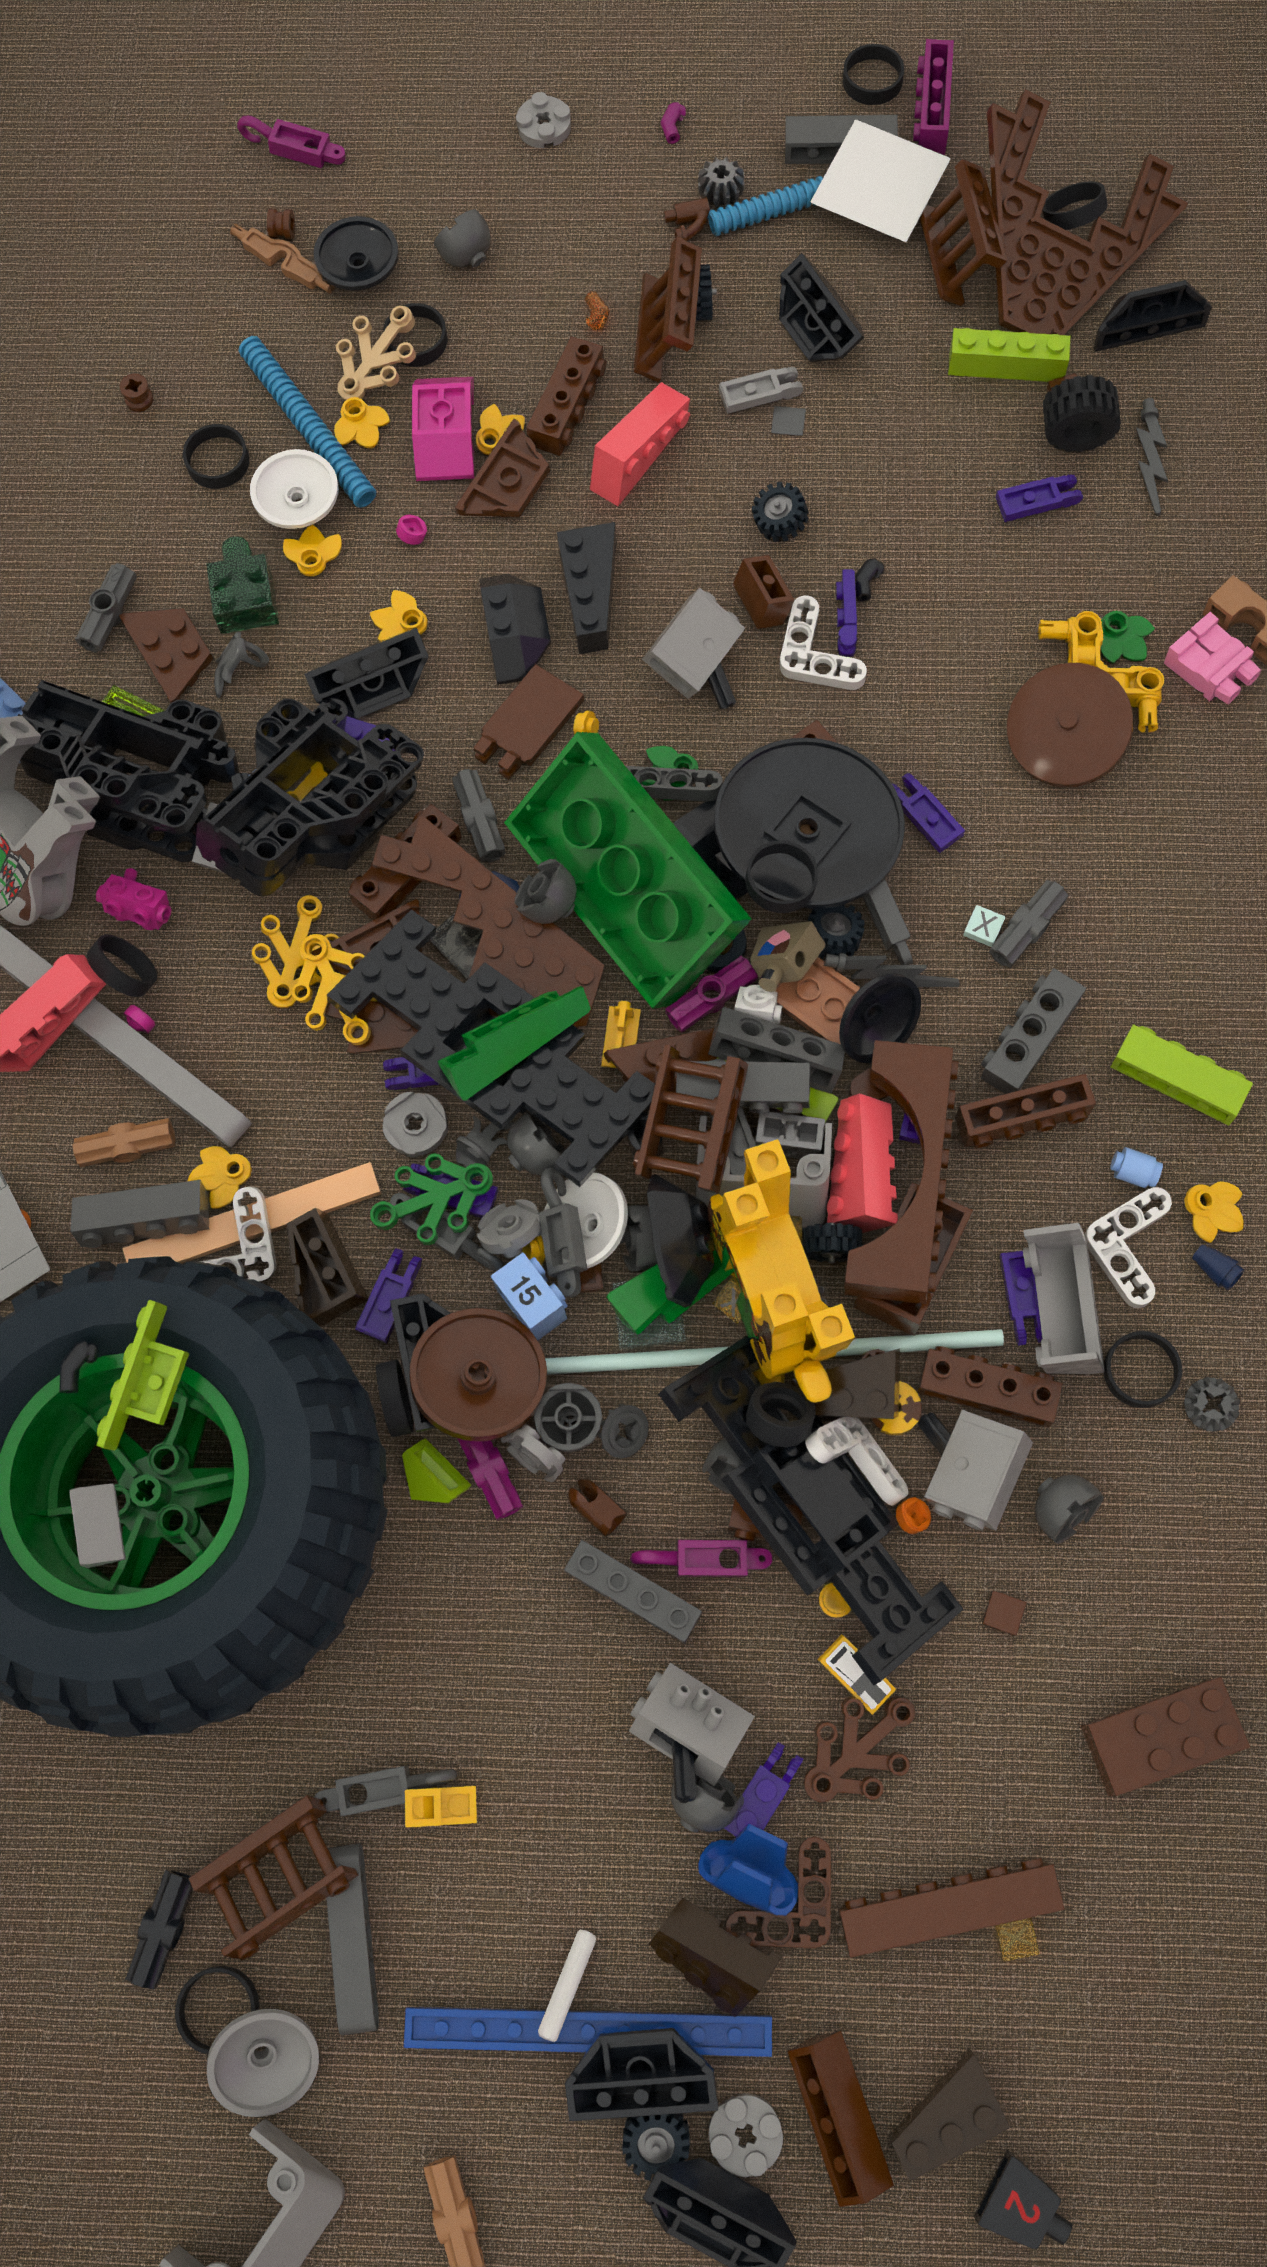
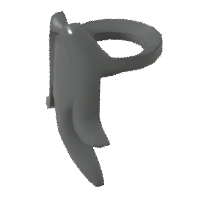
M239 631L234 634L221 656L215 661L219 663L215 670L214 678L215 692L218 698L222 695L224 681L231 684L232 674L240 660L260 668L265 667L269 663L267 654L255 644L241 638V632ZM246 650L254 653L261 662L248 657Z
M473 1116L474 1128L466 1137L459 1136L456 1139L457 1163L465 1165V1168L474 1163L487 1165L495 1149L500 1145H507V1140L504 1138H498L492 1142L495 1134L501 1130L499 1127L491 1123L482 1132H479L481 1121ZM509 1122L503 1130L510 1129L515 1122Z

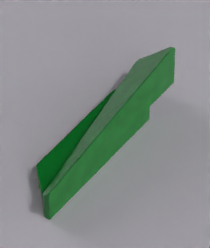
M582 986L576 987L561 996L558 995L557 991L546 992L463 1034L462 1038L467 1048L438 1061L439 1067L458 1096L464 1101L468 1100L589 1013L591 1008L584 988Z
M716 1248L713 1251L715 1264L691 1306L734 1272V1269L724 1271ZM658 1264L612 1290L606 1296L621 1322L636 1335H639L658 1316L670 1324L691 1307H683L667 1300L665 1294L666 1285L661 1278Z

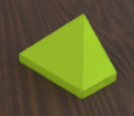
M426 1438L407 1449L402 1455L411 1500L450 1503L471 1487V1484Z

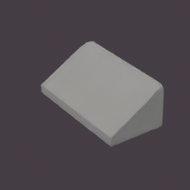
M115 1484L70 1489L80 1566L91 1568L126 1560Z

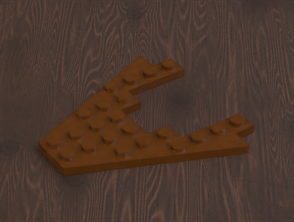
M1025 89L1020 96L1015 113L995 103H992L987 110L992 203L1008 260L1000 269L996 268L999 325L1012 332L1065 335L1187 207L1188 202L1166 192L1174 166L1149 154L1143 161L1121 228L1098 217L1092 225L1088 240H1085L1041 218L1040 216L1049 191L1025 180L1024 177L1051 102Z
M419 816L411 843L384 835L380 836L372 862L373 867L461 893L453 922L483 931L469 978L485 962L534 998L552 991H557L558 995L561 996L576 987L582 986L591 1010L572 1025L576 1028L587 1027L605 969L603 963L554 923H535L516 909L519 907L515 904L517 893L425 817ZM378 1000L369 1001L356 1016L364 1020L370 1027V1038L362 1045H353L349 1042L346 1052L349 1054H362L402 1049L418 1030ZM328 1003L325 1015L344 1021L339 1009ZM489 1008V1014L491 1016H493L494 1018L500 1016L499 1014H497ZM357 1028L353 1032L354 1038H360L363 1035L362 1028Z

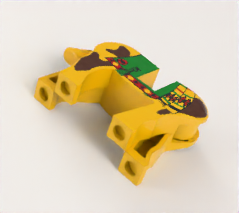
M777 1139L744 1151L746 1163L744 1187L726 1192L723 1197L720 1194L711 1196L707 1212L712 1238L724 1271L734 1269L740 1285L741 1293L736 1304L763 1373L768 1379L793 1371L805 1397L809 1401L817 1403L828 1399L832 1391L829 1377L820 1361L835 1357L838 1351L847 1349L855 1336L843 1305L840 1304L829 1308L820 1298L809 1262L789 1215L791 1171L780 1142Z

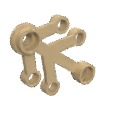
M396 306L393 308L390 314L391 322L373 348L370 338L372 326L368 318L358 316L353 320L352 326L358 335L362 363L355 371L353 362L355 348L350 340L341 339L336 344V351L342 358L344 376L338 383V393L345 401L351 397L363 399L366 390L385 385L392 387L399 382L398 372L390 365L401 362L411 363L416 357V352L408 342L401 343L396 351L384 352L398 333H407L414 327L415 318L408 307ZM361 324H366L364 328L358 329ZM345 347H349L346 352H342ZM406 350H410L408 355H402ZM383 367L380 375L367 377L373 369ZM388 374H394L390 379H386Z

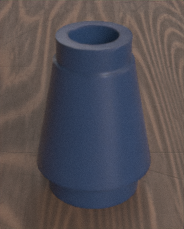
M1205 1243L1198 1248L1192 1257L1218 1288L1222 1286L1226 1290H1230L1245 1271L1239 1266V1261L1207 1246Z

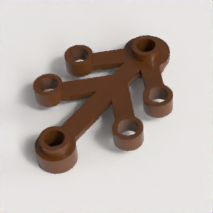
M902 1696L890 1698L885 1705V1716L857 1740L858 1720L864 1714V1705L855 1697L844 1699L841 1704V1711L844 1715L841 1756L830 1765L831 1743L837 1739L838 1730L831 1722L826 1720L820 1721L814 1730L817 1738L816 1764L808 1770L804 1777V1789L807 1795L817 1802L830 1801L837 1793L863 1794L870 1800L880 1798L884 1788L882 1782L876 1777L867 1776L863 1780L842 1778L841 1776L851 1767L889 1770L897 1776L905 1775L909 1771V1759L900 1752H893L890 1755L870 1754L868 1752L896 1726L904 1727L913 1721L915 1707L912 1702ZM856 1702L858 1711L854 1715H849L847 1712L848 1705ZM905 1706L907 1715L902 1719H898L896 1716L897 1709ZM825 1726H830L832 1729L831 1736L823 1739L820 1735L821 1729ZM896 1758L903 1759V1767L899 1770L893 1769V1761ZM821 1778L828 1780V1786L824 1790H818L816 1786L817 1781ZM870 1782H876L877 1790L873 1794L866 1792V1786Z

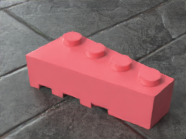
M662 382L595 445L590 490L614 505L619 506L680 428H684L690 417L688 412L690 398Z
M66 954L55 961L51 969L0 1014V1072L29 1071L106 985L93 971L84 955Z
M859 1093L842 1099L837 1111L838 1128L837 1136L834 1140V1163L830 1173L831 1190L830 1199L827 1203V1223L857 1226L862 1229V1233L893 1226L898 1221V1214L892 1212V1201L897 1199L896 1186L890 1183V1171L895 1169V1159L889 1154V1146L893 1142L892 1106L890 1103Z

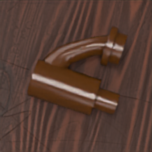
M707 197L673 204V209L663 211L665 223L675 221L677 225H680L679 228L675 229V238L680 237L689 241L705 227L710 211ZM693 222L687 229H685L684 225H681Z

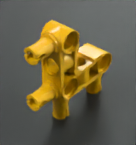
M1084 611L1076 617L1068 618L1067 621H1039V640L1057 639L1065 640L1068 643V663H1084L1098 667L1109 673L1120 683L1129 698L1131 707H1138V730L1140 732H1145L1146 726H1148V732H1154L1158 729L1157 706L1162 701L1161 689L1164 684V676L1160 670L1143 666L1108 668L1107 665H1104V662L1100 661V648L1103 643L1101 618L1094 612ZM1143 685H1148L1152 689H1147Z

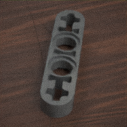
M626 766L640 784L647 779L656 781L650 786L642 785L647 793L656 799L717 800L723 784L720 773L712 770ZM676 781H684L685 783H687L683 787L671 786V784Z

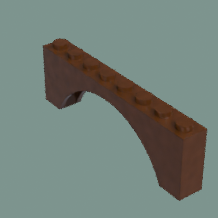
M879 1040L874 1042L871 1084L890 1096L910 1119L922 1150L923 1174L912 1203L897 1223L875 1240L861 1247L849 1250L845 1276V1295L926 1304L927 1293H935L937 1273L930 1272L931 1261H938L940 1241H934L933 1237L934 1230H941L943 1210L936 1208L937 1199H944L946 1179H940L941 1168L948 1169L950 1149H943L944 1138L951 1139L953 1119H946L947 1109H954L956 1090L949 1089L950 1080H957L959 1061L952 1060L953 1048Z

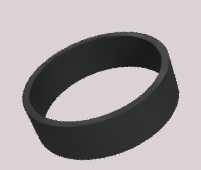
M867 44L856 48L847 56L844 63L843 87L846 93L853 100L866 105H880L889 102L898 95L902 88L904 76L903 60L895 50L885 45ZM877 59L892 65L898 72L899 78L887 88L869 90L856 85L849 78L848 71L858 62Z
M1087 181L1072 184L1054 192L1045 201L1043 207L1044 219L1065 230L1077 228L1094 221L1108 207L1104 185L1099 182ZM1094 199L1080 208L1066 212H1056L1074 202Z
M422 303L403 305L410 309L414 317L428 318L436 322L442 329L441 337L433 347L416 353V357L411 363H400L410 367L428 365L437 360L446 349L448 337L445 321L442 315L429 305ZM390 315L385 321L383 332L391 322ZM392 344L387 348L388 352L397 350ZM403 352L402 355L405 356V355H408L409 353Z
M210 424L203 426L188 437L183 447V460L189 475L197 484L206 488L221 489L229 487L238 482L245 475L249 467L250 457L245 441L237 430L228 425ZM216 437L229 438L242 446L243 452L240 461L233 469L224 474L216 476L203 475L196 472L190 466L192 453L201 443L208 439Z
M789 841L769 842L759 847L752 854L746 871V888L750 897L762 908L776 913L793 912L804 907L814 895L818 881V867L813 856L802 846ZM775 853L788 854L798 858L807 866L811 873L812 886L807 893L797 899L789 901L775 900L767 897L757 889L751 877L752 867L764 856Z
M109 934L101 935L87 952V960L93 971L106 984L125 995L142 997L157 980V971L149 958L133 944L120 937ZM103 951L109 952L125 961L136 971L141 980L132 978L119 970L109 961Z
M1137 1331L1121 1337L1110 1348L1104 1360V1378L1109 1390L1118 1400L1136 1408L1154 1407L1164 1402L1176 1391L1182 1377V1363L1177 1350L1167 1339L1153 1332ZM1131 1339H1145L1158 1344L1166 1351L1173 1364L1174 1379L1170 1390L1164 1397L1153 1401H1141L1121 1391L1115 1383L1111 1372V1359L1118 1345Z
M393 1360L377 1364L376 1375L379 1396L391 1437L413 1433L410 1400L399 1361Z
M215 1966L201 1971L184 1985L178 1996L175 2008L178 2031L183 2040L198 2052L208 2054L211 2046L201 2043L191 2034L186 2024L184 2008L187 1995L199 1978L213 1972H222L235 1977L247 1990L251 2003V2012L259 2010V1997L254 1984L248 1976L236 1968Z

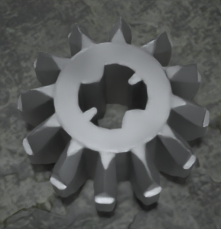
M727 156L724 160H718L715 157L713 163L705 161L703 169H700L698 174V191L700 196L707 197L708 202H713L716 208L719 204L726 206L730 201L737 202L739 195H743L745 188L743 168H739L737 161L729 162Z

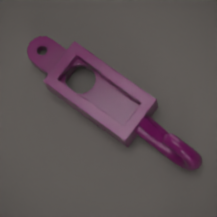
M242 116L238 120L237 129L239 133L247 140L259 143L261 137L250 133L246 126L254 128L268 139L271 154L322 168L325 161L339 165L346 159L344 148L330 143L328 133L280 119L276 120L273 129L253 116ZM306 145L316 147L317 150L306 147Z
M678 1540L677 1551L640 1550L630 1555V1561L633 1564L677 1566V1577L748 1576V1570H764L768 1568L772 1563V1554L764 1548H747V1540ZM733 1549L738 1554V1564L735 1568H724L720 1564L719 1556L723 1550ZM759 1556L764 1557V1562L759 1561Z

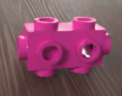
M133 868L125 870L124 878L111 874L106 882L99 886L96 892V901L102 903L104 912L114 916L118 921L130 920L141 925L146 930H159L163 924L168 922L171 916L167 892L136 882L137 871Z

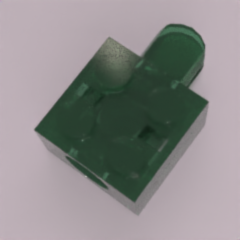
M239 536L228 538L222 544L223 561L206 563L212 611L220 633L224 634L279 624L273 576L265 553L252 556L250 546L244 538Z

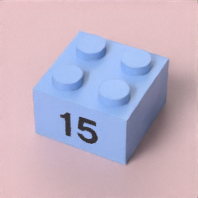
M523 1252L492 1274L491 1279L497 1292L518 1320L539 1340L567 1319L565 1308L568 1306L559 1288L554 1283L550 1286L546 1283L548 1281L545 1276L546 1272L537 1259L533 1257L529 1260Z

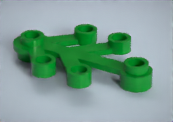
M430 1154L425 1160V1167L430 1174L440 1175L444 1173L458 1179L448 1184H443L415 1173L409 1166H401L394 1174L398 1185L403 1188L413 1186L426 1191V1193L395 1206L386 1201L378 1202L370 1211V1219L378 1229L389 1230L397 1224L398 1219L432 1206L424 1224L420 1225L417 1229L419 1241L423 1245H432L438 1239L436 1229L451 1197L463 1193L456 1211L448 1216L447 1223L453 1232H464L468 1228L469 1221L467 1216L476 1196L487 1193L492 1187L493 1175L487 1166L474 1163L465 1168L444 1160L440 1154ZM434 1160H439L441 1165L438 1168H430V1164ZM408 1172L411 1174L407 1181L400 1180V1176L403 1173ZM476 1176L483 1178L479 1185L472 1184V1179ZM383 1214H391L388 1222L383 1223L380 1221ZM455 1218H463L462 1225L457 1227L452 1225ZM426 1230L433 1231L429 1239L422 1238V1234Z

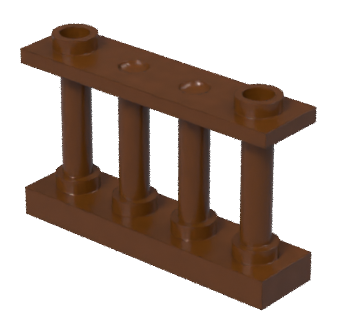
M964 159L955 166L958 185L936 208L926 204L920 216V223L923 227L940 299L959 306L965 303L961 285L983 264L1000 269L1008 261L984 169ZM963 198L964 208L946 226L943 216ZM969 221L970 232L951 249L949 239ZM975 244L976 255L957 273L955 262Z
M676 237L671 243L669 268L659 279L645 273L642 280L634 372L658 383L662 377L663 356L673 346L688 352L694 345L702 248L680 237Z
M664 1045L663 1053L658 1055L656 1061L658 1075L641 1148L636 1151L633 1166L636 1169L635 1175L644 1179H650L653 1169L695 1177L696 1181L699 1182L698 1188L719 1194L748 1064L740 1058L727 1056L726 1064H723L721 1067L679 1060L680 1052L670 1045ZM675 1072L718 1080L719 1084H721L718 1097L708 1099L671 1092ZM673 1105L710 1112L711 1116H713L711 1130L708 1129L706 1132L664 1124L667 1106ZM660 1137L703 1145L704 1149H706L704 1161L698 1165L656 1156Z
M306 1795L188 1878L194 1891L215 1895L235 1940L221 1950L224 1957L245 1960L255 1955L260 1950V1944L328 1896L334 1897L343 1893L349 1888V1882L358 1876L355 1868L343 1865L337 1868L316 1826L318 1818L327 1813L321 1799ZM298 1832L304 1833L325 1876L308 1889L287 1847L289 1844L288 1839ZM268 1853H274L295 1897L278 1910L257 1867L259 1865L258 1860ZM238 1874L245 1875L265 1918L249 1931L228 1889L229 1881Z

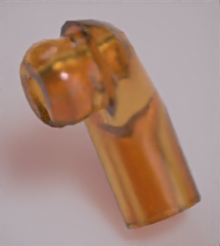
M591 291L585 297L586 303L592 310L590 311V317L586 316V323L590 329L600 330L605 326L609 315V308L596 291Z

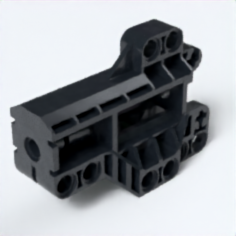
M41 680L37 686L38 692L34 691L22 708L23 714H18V716H23L41 735L39 743L29 748L20 759L26 775L55 786V782L58 779L81 776L100 796L97 805L90 812L96 823L93 829L87 831L88 835L127 850L144 848L179 862L192 861L197 846L196 835L193 834L194 831L195 834L197 833V826L194 828V823H199L207 813V809L204 808L207 801L202 784L208 785L211 779L222 783L232 782V776L240 772L235 749L228 747V743H226V734L221 715L215 710L181 699L172 702L163 712L140 716ZM117 749L170 769L158 772L150 769L147 765L141 766L125 760L123 756H114V753ZM148 805L145 811L140 812L143 806ZM161 831L165 833L163 839L159 841H151L149 839L153 832ZM184 841L193 844L188 851L182 852L176 849L177 845Z
M289 698L283 699L257 722L254 743L256 770L197 824L196 844L203 858L209 862L213 860L218 869L235 881L239 879L241 881L240 885L261 897L274 893L303 863L348 870L374 844L378 832L415 795L417 781L414 773L422 765L424 751L419 744L389 724L376 725L362 739L357 741L345 732L348 708L339 699L331 698L330 703L322 702L313 711L299 701ZM403 753H411L417 757V760L407 762L401 755ZM317 761L332 771L301 801H297L285 792ZM405 782H408L411 786L407 790L399 789ZM387 800L393 805L390 808L381 807Z

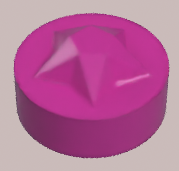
M415 515L402 516L396 528L398 537L403 542L411 545L423 542L427 532L425 522Z
M130 1005L123 1013L127 1018L128 1025L136 1031H144L148 1034L155 1026L154 1020L135 1005Z

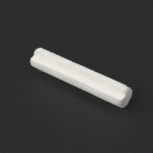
M579 1930L576 1934L538 2029L539 2036L545 2040L557 2041L595 1945V1935L586 1930Z

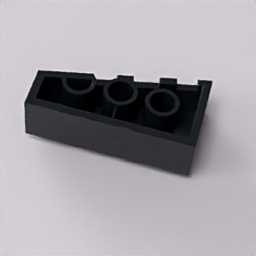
M615 522L557 532L559 555L579 654L609 648L617 544Z

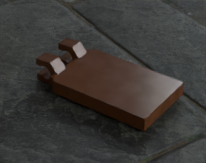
M535 664L481 729L482 737L473 747L476 752L475 759L486 764L498 747H500L506 753L498 762V767L501 768L499 774L510 780L522 763L531 766L584 702V694Z

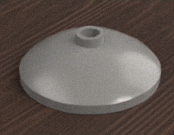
M261 2009L246 2013L230 2022L212 2043L206 2063L209 2088L215 2099L233 2113L248 2117H263L279 2113L300 2100L312 2085L319 2065L317 2041L310 2027L301 2018L290 2012L278 2009ZM262 2046H265V2047H266V2049L263 2050V2051H256V2050H255V2049H257L258 2047H262Z

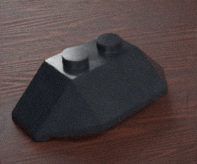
M801 253L780 274V284L782 286L779 320L810 362L843 359L864 339L862 327L832 285L807 257Z
M1186 280L1129 292L1116 300L1100 325L1094 343V350L1097 352L1205 327L1212 306Z
M510 574L480 578V588L497 685L522 681L531 668L540 661L551 643L542 590L540 587Z
M414 628L330 661L304 673L316 703H330L331 698L339 699L348 708L347 716L358 719L411 697L429 656L418 629Z
M654 1174L649 1179L647 1197L659 1271L666 1285L665 1294L667 1300L683 1307H688L693 1303L715 1264L713 1257L715 1245L709 1230L708 1207L702 1200Z
M423 1293L390 1300L416 1432L436 1428L423 1416L412 1396L409 1378L410 1362L414 1348L423 1333L436 1321L451 1313Z
M674 2028L601 2033L565 2081L569 2121L718 2111L719 2108L714 2069Z
M703 2158L659 2166L644 2194V2201L647 2205L651 2206L655 2217L666 2233L728 2267H784L796 2247L797 2240L769 2194Z

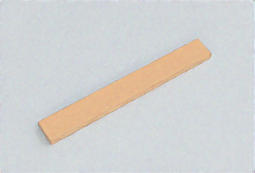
M371 1162L265 1198L271 1233L286 1228L287 1223L314 1208L327 1214L381 1195L382 1193ZM257 1201L246 1205L249 1210V1216H242L243 1222L251 1219H261L260 1212L253 1215L252 1205L257 1203ZM234 1209L210 1217L208 1230L197 1231L194 1234L179 1233L166 1235L160 1239L150 1238L124 1247L122 1249L126 1263H128V1259L170 1256L175 1262L183 1264L238 1245L240 1241ZM251 1224L246 1230L248 1240L264 1235L263 1229L257 1224Z

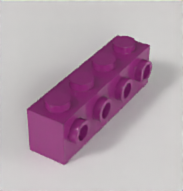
M926 39L924 56L918 57L917 74L922 75V78H917L916 97H921V101L916 100L914 119H919V123H914L913 141L918 142L919 146L945 156L949 132L954 40Z

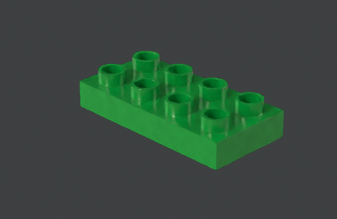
M577 732L504 822L537 865L548 859H556L571 873L577 884L574 911L652 1009L667 1007L675 1003L752 920L599 733Z

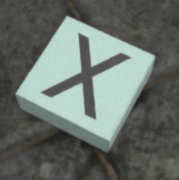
M976 905L963 936L992 947L1003 925L1005 916Z

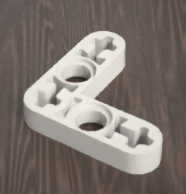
M811 596L798 597L792 605L780 656L781 673L789 679L847 690H856L862 687L866 680L867 668L861 660L811 650L818 621L819 604ZM809 608L806 623L801 622L803 609ZM795 632H803L808 638L805 642L797 643L792 640L791 636ZM792 659L797 660L795 667L789 666ZM807 661H810L809 671L805 670ZM825 663L831 667V671L827 674H819L815 671V666ZM837 667H841L839 676H836ZM851 670L856 671L855 678H849Z
M247 1186L239 1189L233 1197V1208L242 1254L199 1262L215 1265L230 1262L236 1266L237 1275L244 1277V1267L240 1259H245V1265H251L257 1262V1257H261L263 1262L269 1263V1267L264 1269V1275H260L259 1270H251L246 1272L249 1277L246 1279L263 1281L270 1278L276 1270L275 1252L264 1195L258 1188ZM245 1192H249L251 1197L257 1198V1203L252 1205L253 1215L260 1212L261 1219H251L243 1222L242 1216H249L248 1207L241 1205V1199L246 1197ZM251 1224H257L263 1229L264 1236L258 1243L250 1242L246 1237V1230Z
M1153 1187L1096 1220L1088 1227L1084 1235L1088 1249L1123 1300L1133 1308H1142L1149 1304L1154 1298L1155 1287L1124 1241L1161 1219L1170 1210L1172 1205L1171 1197L1167 1191L1159 1187ZM1150 1197L1153 1200L1160 1199L1162 1201L1159 1207L1160 1211L1157 1207H1153L1143 1214L1141 1209L1146 1207L1151 1201ZM1123 1212L1132 1213L1137 1220L1136 1226L1133 1228L1123 1227L1120 1224L1119 1215ZM1111 1225L1113 1226L1115 1231L1107 1236L1105 1239L1106 1244L1101 1240L1094 1241L1095 1230L1103 1233ZM1115 1256L1124 1257L1128 1262V1270L1123 1273L1114 1271L1111 1267V1258ZM1132 1272H1135L1137 1276L1132 1279V1282L1137 1288L1142 1286L1145 1288L1144 1300L1140 1296L1135 1298L1132 1296L1131 1292L1134 1290V1286L1130 1280L1126 1284H1123L1121 1280L1128 1278Z
M841 1417L818 1428L805 1440L809 1453L820 1463H827L848 1452L875 1491L887 1504L891 1506L896 1505L908 1495V1487L905 1481L857 1417Z

